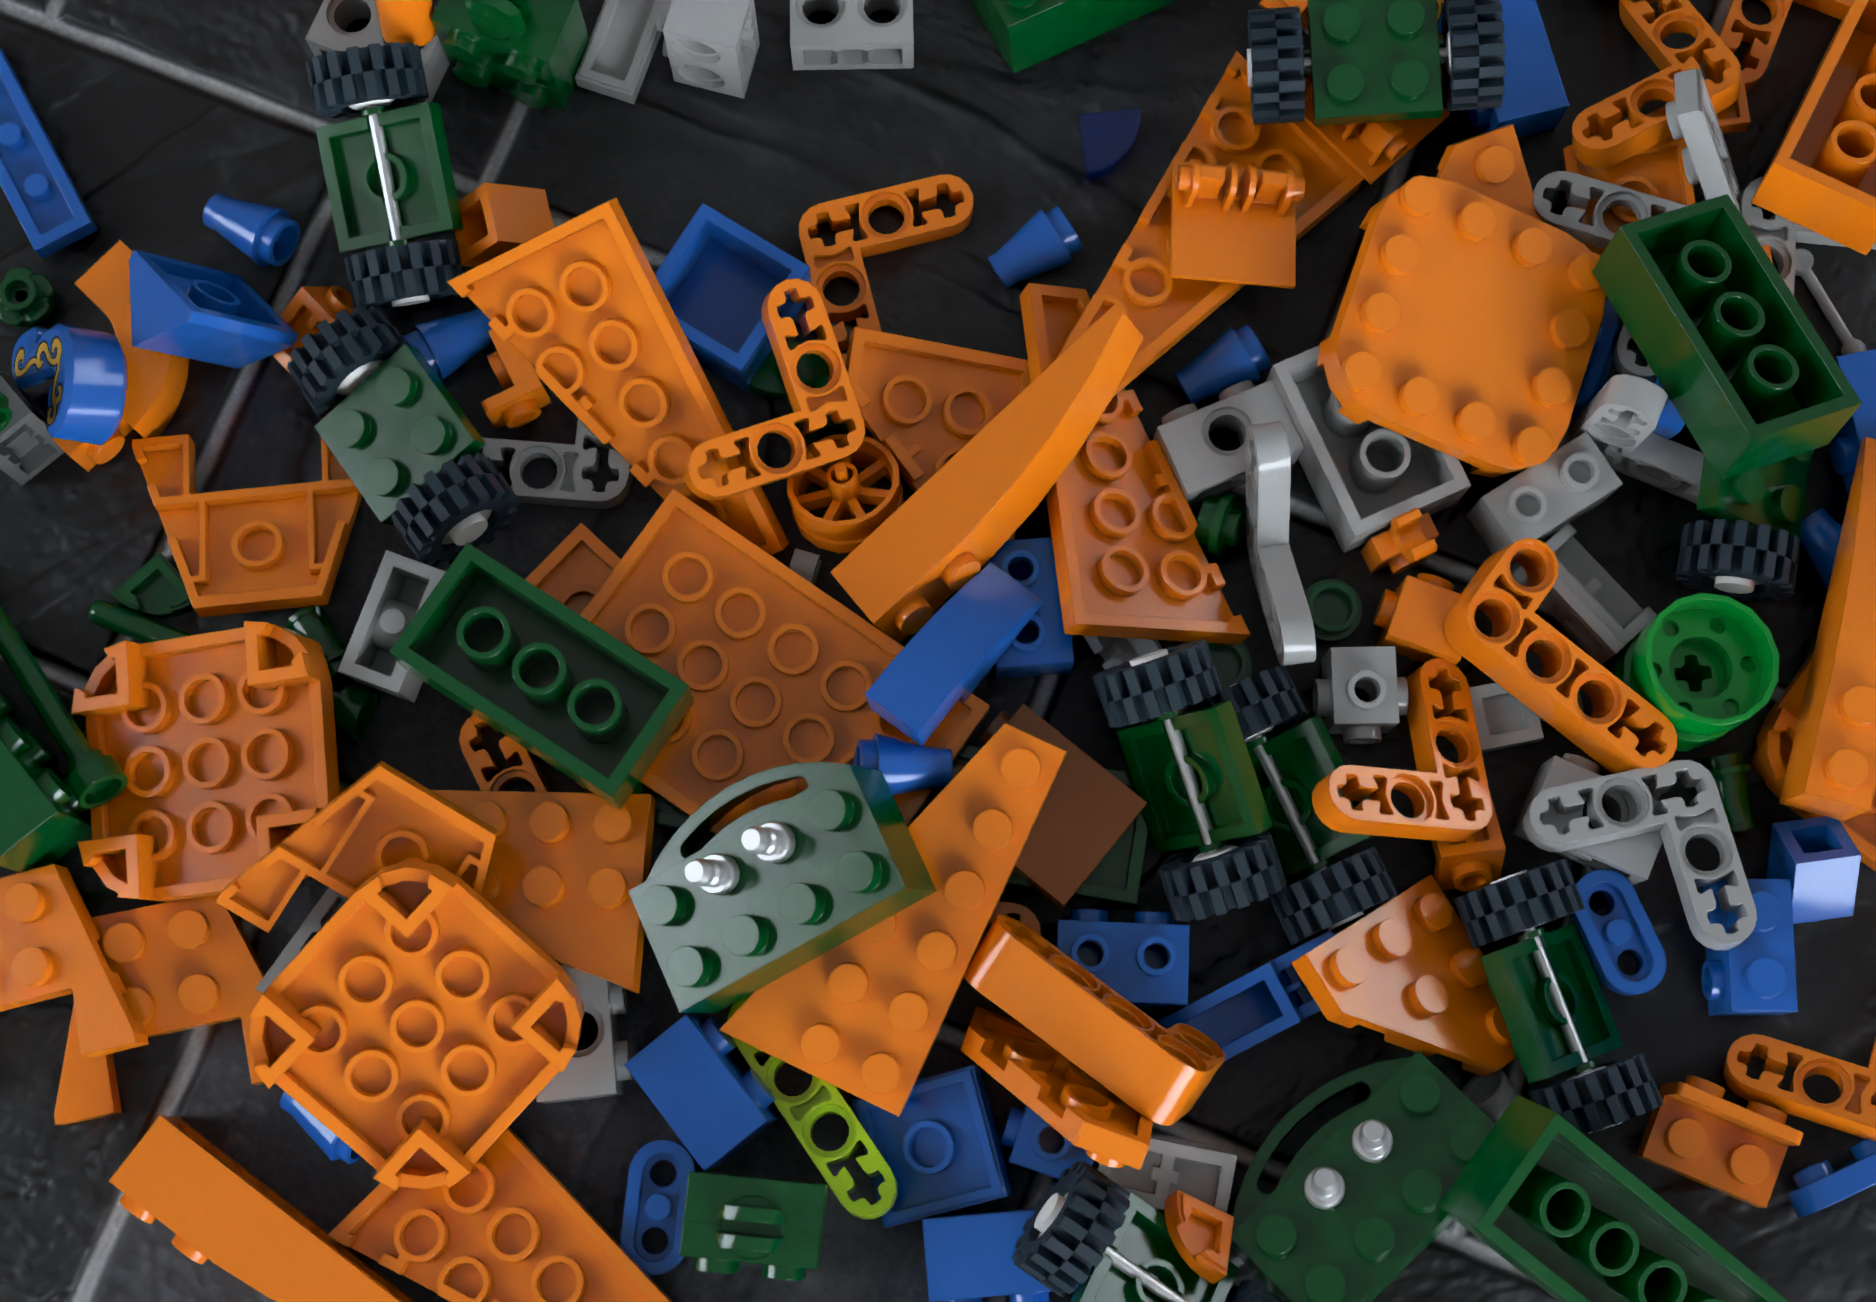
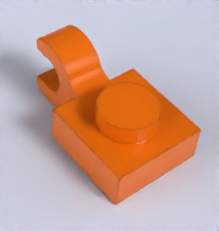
M1414 508L1392 518L1389 530L1370 538L1360 553L1371 574L1387 566L1390 567L1393 574H1398L1426 560L1427 556L1437 552L1435 539L1439 536V533L1429 513L1427 512L1422 515L1419 508Z

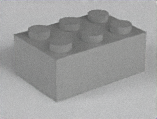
M1320 345L1272 366L1265 382L1273 379L1304 445L1298 461L1343 553L1366 544L1370 538L1389 530L1392 518L1414 508H1419L1422 515L1427 512L1429 515H1432L1455 505L1470 488L1471 483L1459 459L1367 420L1357 425L1340 414L1338 409L1342 405L1329 388L1324 366H1317Z

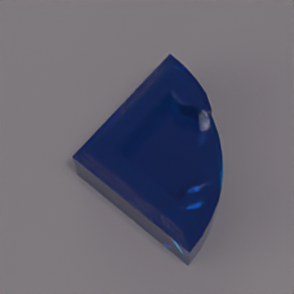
M1140 108L1079 115L1078 125L1086 180L1108 174L1127 156L1137 139L1141 116Z

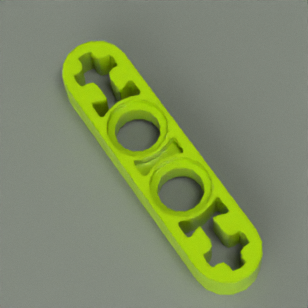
M753 993L738 1000L731 1007L728 1020ZM731 1036L750 1067L756 1071L767 1088L772 1091L771 1093L776 1099L774 1101L775 1105L844 1208L851 1215L861 1219H876L885 1215L895 1203L898 1195V1183L893 1171L836 1086L812 1075L811 1085L803 1094L798 1096L782 1094L776 1085V1075L779 1068L786 1062L771 1056L765 1065L761 1066L757 1059L768 1054ZM827 1114H836L843 1117L849 1126V1136L846 1143L834 1151L819 1149L812 1139L814 1124L820 1117ZM861 1144L867 1148L868 1154L859 1156L856 1160L870 1178L881 1174L885 1180L877 1188L882 1198L873 1205H870L864 1198L858 1199L855 1202L851 1200L850 1194L855 1191L857 1185L845 1166L839 1171L837 1176H834L829 1169L831 1165L848 1160Z

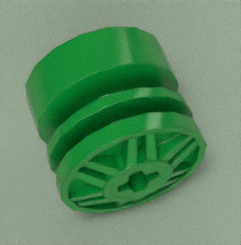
M1698 593L1677 599L1646 624L1618 652L1611 666V673L1662 712L1673 723L1677 733L1676 751L1686 752L1712 744L1728 731L1748 720L1769 702L1779 681V652L1770 629L1751 608L1729 596Z

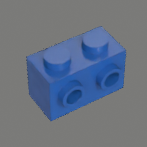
M1052 537L1008 540L981 567V570L989 563H993L1041 597L1043 603L994 664L995 679L1071 673L1074 663L1072 635L1064 634Z
M1723 879L1711 886L1702 887V892L1704 893L1712 888L1716 900V908L1707 916L1710 924H1722L1725 932L1729 933V927L1738 918L1735 912H1723L1720 907L1716 893L1724 885H1728L1727 880ZM1747 879L1757 913L1754 931L1742 943L1729 950L1716 951L1705 947L1706 961L1702 967L1701 981L1704 997L1708 1000V1016H1777L1798 1012L1791 879Z
M1071 909L1070 920H1058L1056 922L1054 946L1136 1007L1183 1008L1188 1005L1190 925H1174L1172 913L1135 912V923L1109 922V911Z
M686 1014L624 1065L703 1171L719 1167L778 1119V1116L769 1106L776 1099L756 1071L750 1069L744 1073L729 1053L736 1048L735 1043L730 1035L719 1030L722 1025L714 1017L711 1016L705 1021L700 1014Z

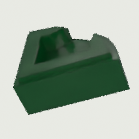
M795 340L786 341L790 350L800 345ZM771 350L749 383V387L752 392L761 396L781 398L787 391L773 350ZM812 353L804 354L797 362V375L801 382L808 387L815 388L818 379L830 374L829 366L819 355Z
M160 551L111 593L118 601L131 610L150 617L169 618L194 610L179 570Z

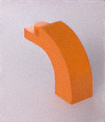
M121 240L74 283L111 321L127 363L126 400L122 419L116 433L102 445L52 438L68 456L87 472L96 464H104L115 457L124 446L125 436L133 429L143 438L159 437L171 421L180 404L188 377L189 358L132 347L129 259L133 251Z

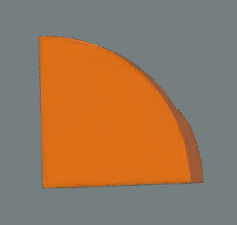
M1176 1190L1165 1199L1164 1204L1165 1221L1170 1238L1186 1264L1200 1277L1215 1284L1227 1276L1234 1216L1180 1190Z

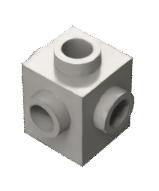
M1395 646L1330 647L1321 659L1322 679H1314L1312 687L1314 716L1324 717V725L1329 734H1343V743L1381 742L1382 733H1389L1400 723L1399 715H1406L1408 711V684L1405 677H1397ZM1355 693L1360 694L1365 702L1360 700Z

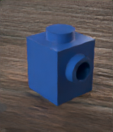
M1823 816L1772 823L1766 879H1791L1793 924L1853 916L1861 854L1840 820Z
M1025 1105L1024 1110L1011 1107L1000 1140V1145L1011 1148L1006 1162L1058 1180L1061 1173L1066 1168L1070 1169L1076 1161L1081 1162L1084 1160L1091 1166L1093 1165L1094 1160L1086 1154L1085 1149L1073 1145L1027 1105Z

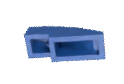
M989 563L937 611L865 693L870 709L920 746H923L958 700L965 702L1042 605L1043 599L993 563Z
M1337 927L1323 933L1157 1022L1166 1029L1176 1023L1190 1025L1209 1036L1222 1048L1226 1055L1224 1061L1236 1056L1321 1010L1291 963L1339 933L1340 929Z

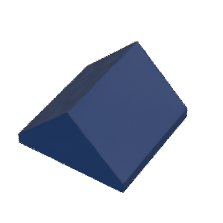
M133 250L129 259L132 347L239 369L294 346L299 335L240 275Z

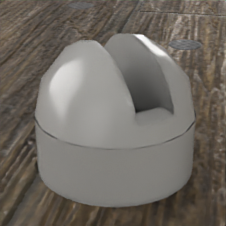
M1497 1070L1485 1077L1475 1075L1466 1083L1462 1090L1495 1124L1518 1094L1515 1086L1502 1070Z

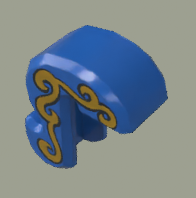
M60 323L50 329L32 327L23 333L14 346L11 359L12 374L15 382L21 389H27L54 378L48 395L46 427L48 433L53 438L96 445L104 444L116 433L122 419L126 400L127 363L118 338L107 332Z

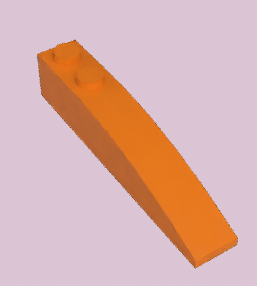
M1116 304L830 572L870 621L898 643L902 642L908 635L918 632L932 618L934 611L955 591L960 590L980 572L981 567L1037 508L1077 455L1113 398L1144 339L1142 334Z
M1869 437L1862 439L1779 802V804L1840 821L1869 812L1876 787V439Z
M160 1115L109 1180L110 1183L124 1193L119 1200L120 1204L140 1220L152 1224L155 1219H158L172 1230L176 1235L171 1240V1243L186 1257L202 1265L209 1259L212 1263L276 1302H417L346 1246L327 1236L328 1232L178 1116Z

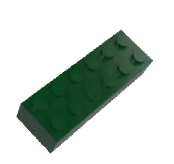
M1518 1094L1438 1204L1439 1208L1559 1302H1789L1557 1112Z

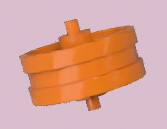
M846 434L830 435L811 443L809 446L826 439H833L837 448H842L840 439ZM864 436L863 443L857 451L846 458L787 478V495L792 506L793 519L802 537L817 548L835 553L852 552L904 503V491L900 480L898 463L890 449L876 439ZM806 447V459H813L814 457L807 449L808 447ZM855 466L864 467L866 469L858 474ZM882 477H886L892 483L890 490L869 488ZM813 482L825 489L804 494L807 487ZM865 504L877 505L872 512L865 514ZM829 506L823 518L816 517L809 512Z

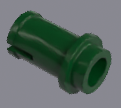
M311 605L299 610L287 620L286 628L320 643L324 650V657L327 661L333 687L335 685L341 686L350 681V678L338 671L347 648L343 646L326 617L324 608L321 605L316 607Z
M1741 752L1703 758V766L1710 771L1716 782L1731 832L1757 828V824L1754 822L1744 772L1751 770L1750 764H1743Z

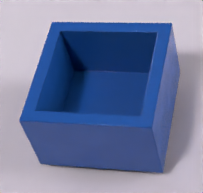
M704 203L701 204L655 273L699 364L745 392L749 388V383L772 350L762 321L761 308L764 298L777 284L786 279L798 278L812 285L810 267ZM786 294V302L777 311L781 318L791 317L794 320L804 302L793 303L790 295Z

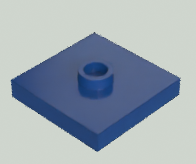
M972 1065L917 1080L899 1117L859 1097L851 1099L856 1118L893 1171L898 1183V1195L893 1207L885 1215L881 1216L884 1229L1013 1194L979 1065ZM863 1145L865 1155H867V1154H868V1150H867V1148ZM881 1174L871 1178L877 1202L882 1198L877 1188L885 1181Z

